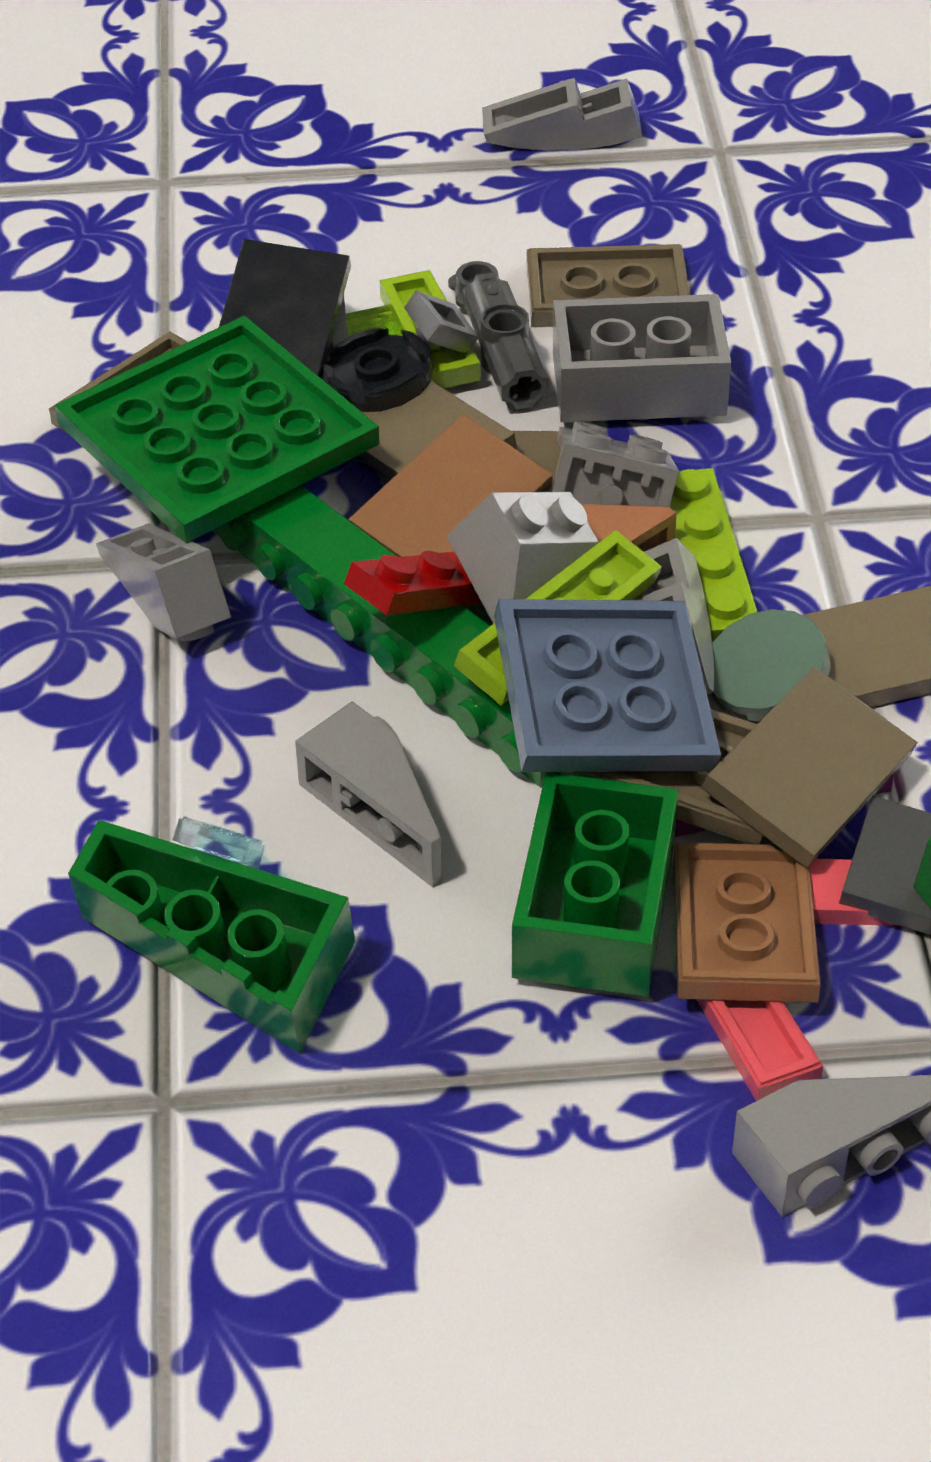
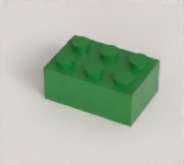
M545 773L512 922V978L649 997L674 850L679 789Z

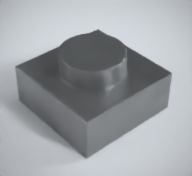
M415 291L404 307L417 325L416 334L425 340L428 346L436 350H442L444 347L467 354L479 338L453 303Z

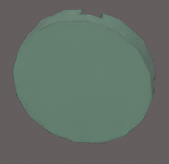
M770 609L748 614L727 626L713 642L715 674L714 692L712 695L724 711L733 716L732 711L737 714L746 715L750 721L760 722L813 667H816L825 675H829L831 663L829 648L824 635L813 620L795 611Z

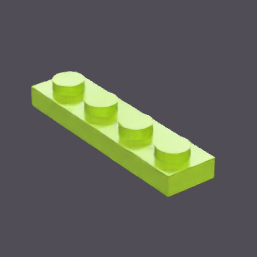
M713 468L687 469L678 472L669 508L677 513L675 538L696 558L704 590L713 643L727 626L748 614L757 613V609Z
M614 530L526 599L634 600L655 583L662 566L621 533ZM494 623L459 650L454 667L502 706L509 698L496 624Z

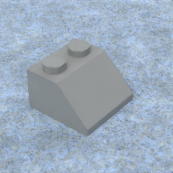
M492 492L446 536L493 624L495 623L494 613L498 599L528 598L598 544V540L587 522L585 509L574 499L571 492Z

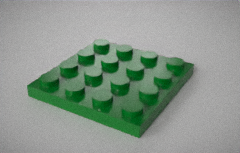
M245 315L54 405L57 424L185 543L380 445L379 426Z

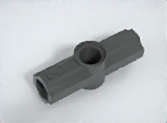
M494 272L476 275L474 281L463 288V303L474 331L479 337L481 366L485 371L492 374L502 401L511 403L516 410L534 407L542 396L548 394L549 383L529 334V314L524 308L517 305L508 281L499 279Z

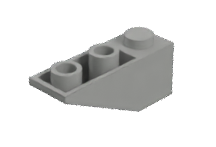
M931 1075L797 1080L737 1111L732 1154L781 1217L805 1205L810 1208L818 1207L829 1201L840 1190L841 1186L866 1173L871 1176L881 1174L891 1168L902 1154L925 1142L931 1144Z

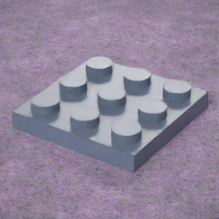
M498 599L494 619L522 772L712 771L717 766L721 752L685 601Z

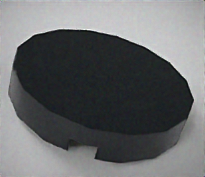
M373 328L353 334L339 342L330 351L331 360L324 365L322 375L324 381L361 412H381L402 406L419 396L431 382L434 367L426 341L415 333L401 330L402 336L389 335L388 328Z

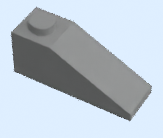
M149 523L96 543L99 555L154 627L175 639L179 638L180 641H192L209 635L214 631L213 624L231 617L210 549L192 541L185 543L178 535Z
M351 701L295 741L298 779L301 787L431 887L436 886L442 881L440 833L399 738L384 719L378 716L373 717Z

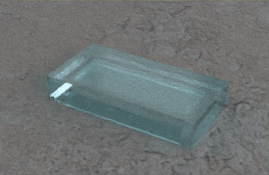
M186 816L183 819L179 818L172 839L190 848L259 868L266 846L262 844V840Z

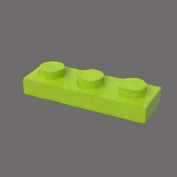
M430 270L379 280L380 298L400 336H402L401 330L411 331L416 334L417 325L404 309L415 291L447 301ZM428 346L434 367L432 382L443 389H449L481 380L480 361L472 347L465 354L444 347L442 350H436Z

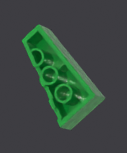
M98 820L68 872L82 918L301 1054L355 943L348 897L102 820Z

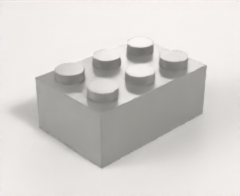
M718 294L553 300V362L560 422L580 421L589 423L605 420L634 419L643 421L657 418L727 416L731 358Z

